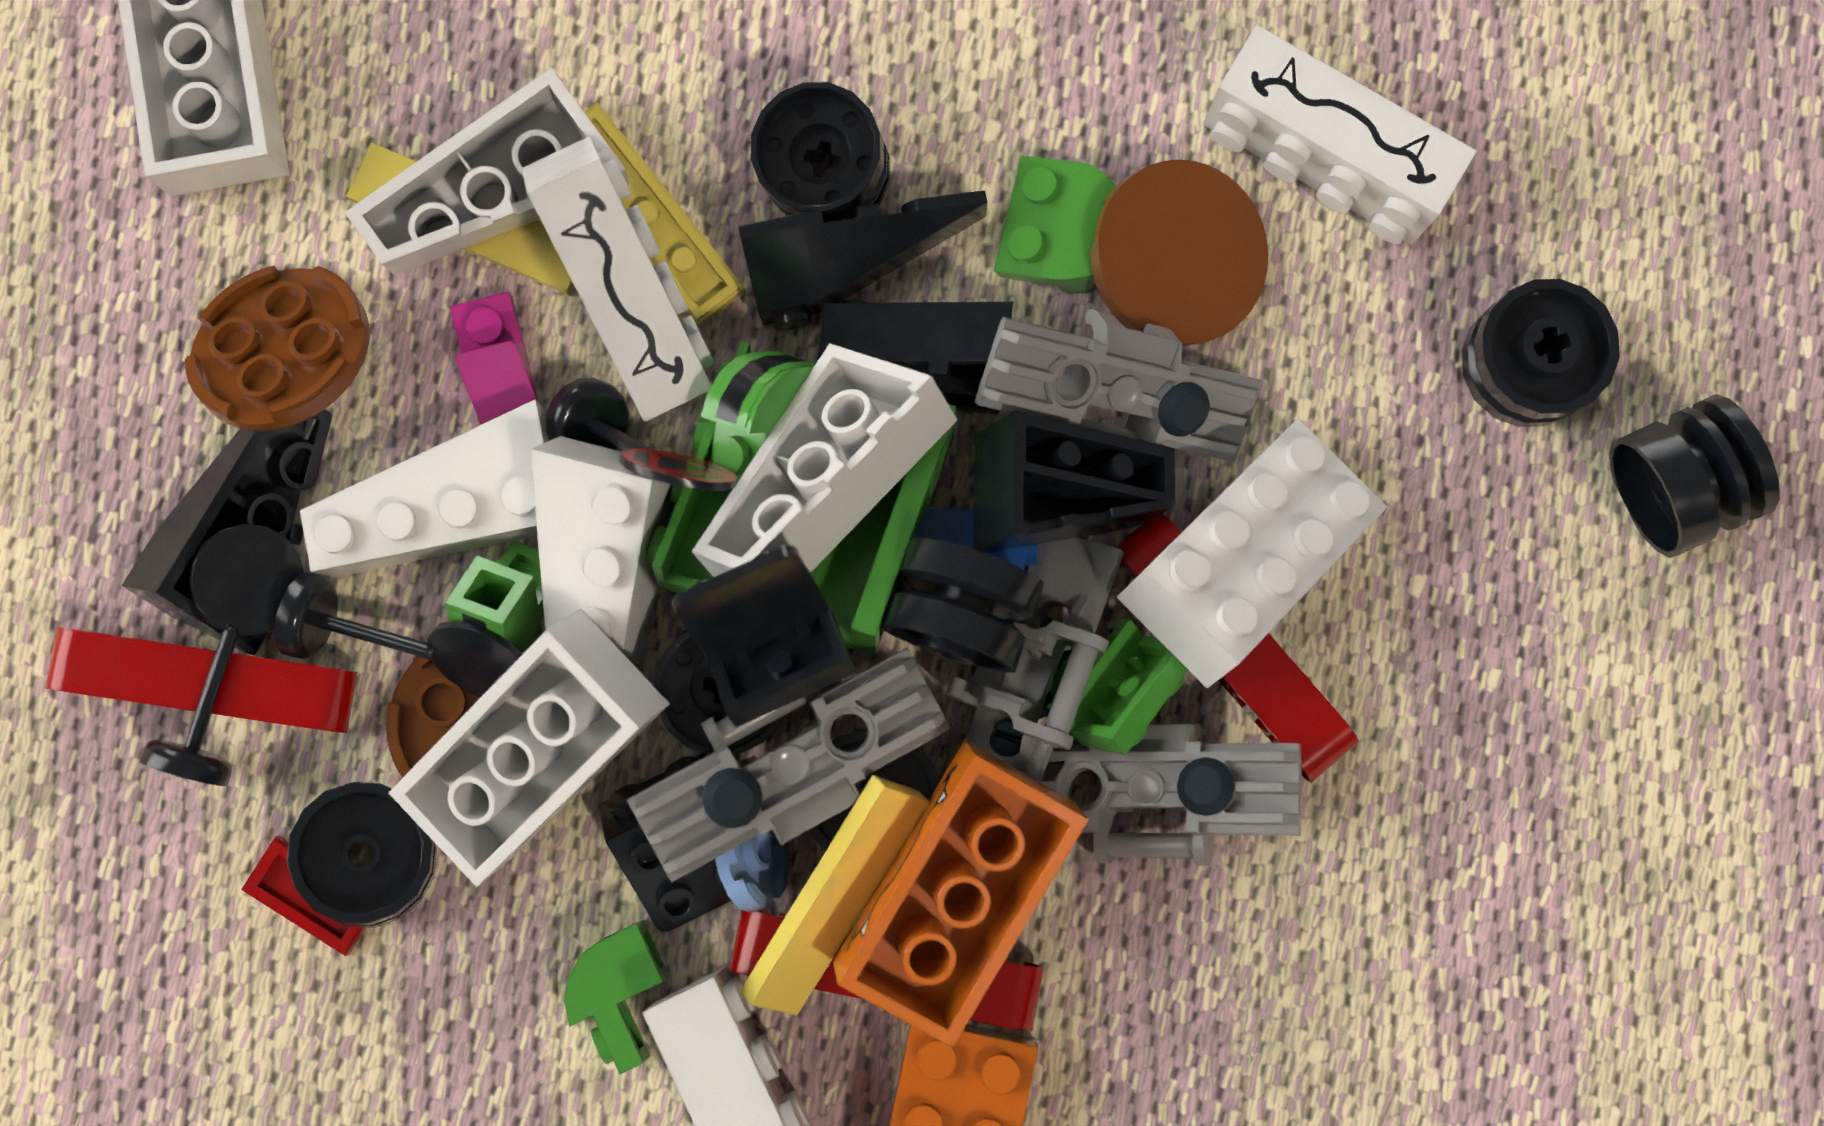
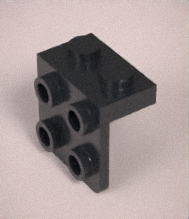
M785 545L763 552L753 560L716 577L696 583L691 588L677 594L672 600L676 616L708 661L726 714L736 728L857 673L833 611L798 550L792 545Z
M704 753L695 757L686 756L671 763L663 773L639 785L630 784L621 787L608 800L598 804L606 844L654 925L663 932L674 930L732 900L728 897L719 877L715 859L671 882L629 806L627 799L706 757L707 754Z

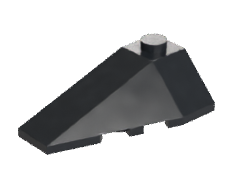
M985 190L914 199L902 205L901 213L889 214V211L885 208H877V204L856 206L853 213L844 216L840 221L824 222L820 210L738 226L762 325L774 323L777 331L793 330L809 325L811 323L810 315L824 312L825 303H840L985 218L988 204Z
M324 409L303 422L275 430L254 431L240 428L154 532L122 586L172 618L220 640L223 630L209 624L194 606L188 585L191 562L202 543L220 529L242 523L267 526L285 536L291 544L300 546L303 527L302 525L294 524L293 521L301 490H307L316 484L332 414ZM269 631L254 636L238 635L235 648L255 655Z

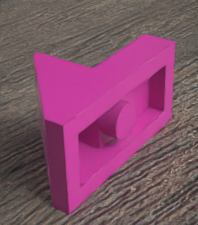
M507 291L450 306L461 353L455 355V361L480 424L482 425L535 399L539 402L512 294Z

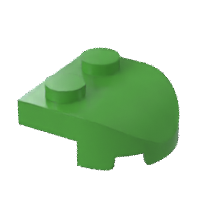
M1021 156L994 272L999 277L1011 280L1058 286L1063 292L1078 294L1094 290L1095 280L1090 262V248L1094 245V234L1097 221L1104 207L1103 202L1116 187L1115 183L1102 171L1086 163Z
M1119 619L1107 624V629L1111 634L1103 638L1109 641L1105 654L1098 653L1070 734L1086 747L1127 755L1130 749L1143 739L1148 730L1149 723L1166 700L1179 690L1188 669L1156 637L1144 636L1130 619ZM1072 649L1067 650L1060 659L1052 687L1049 691L1052 694V702L1046 705L1049 711Z

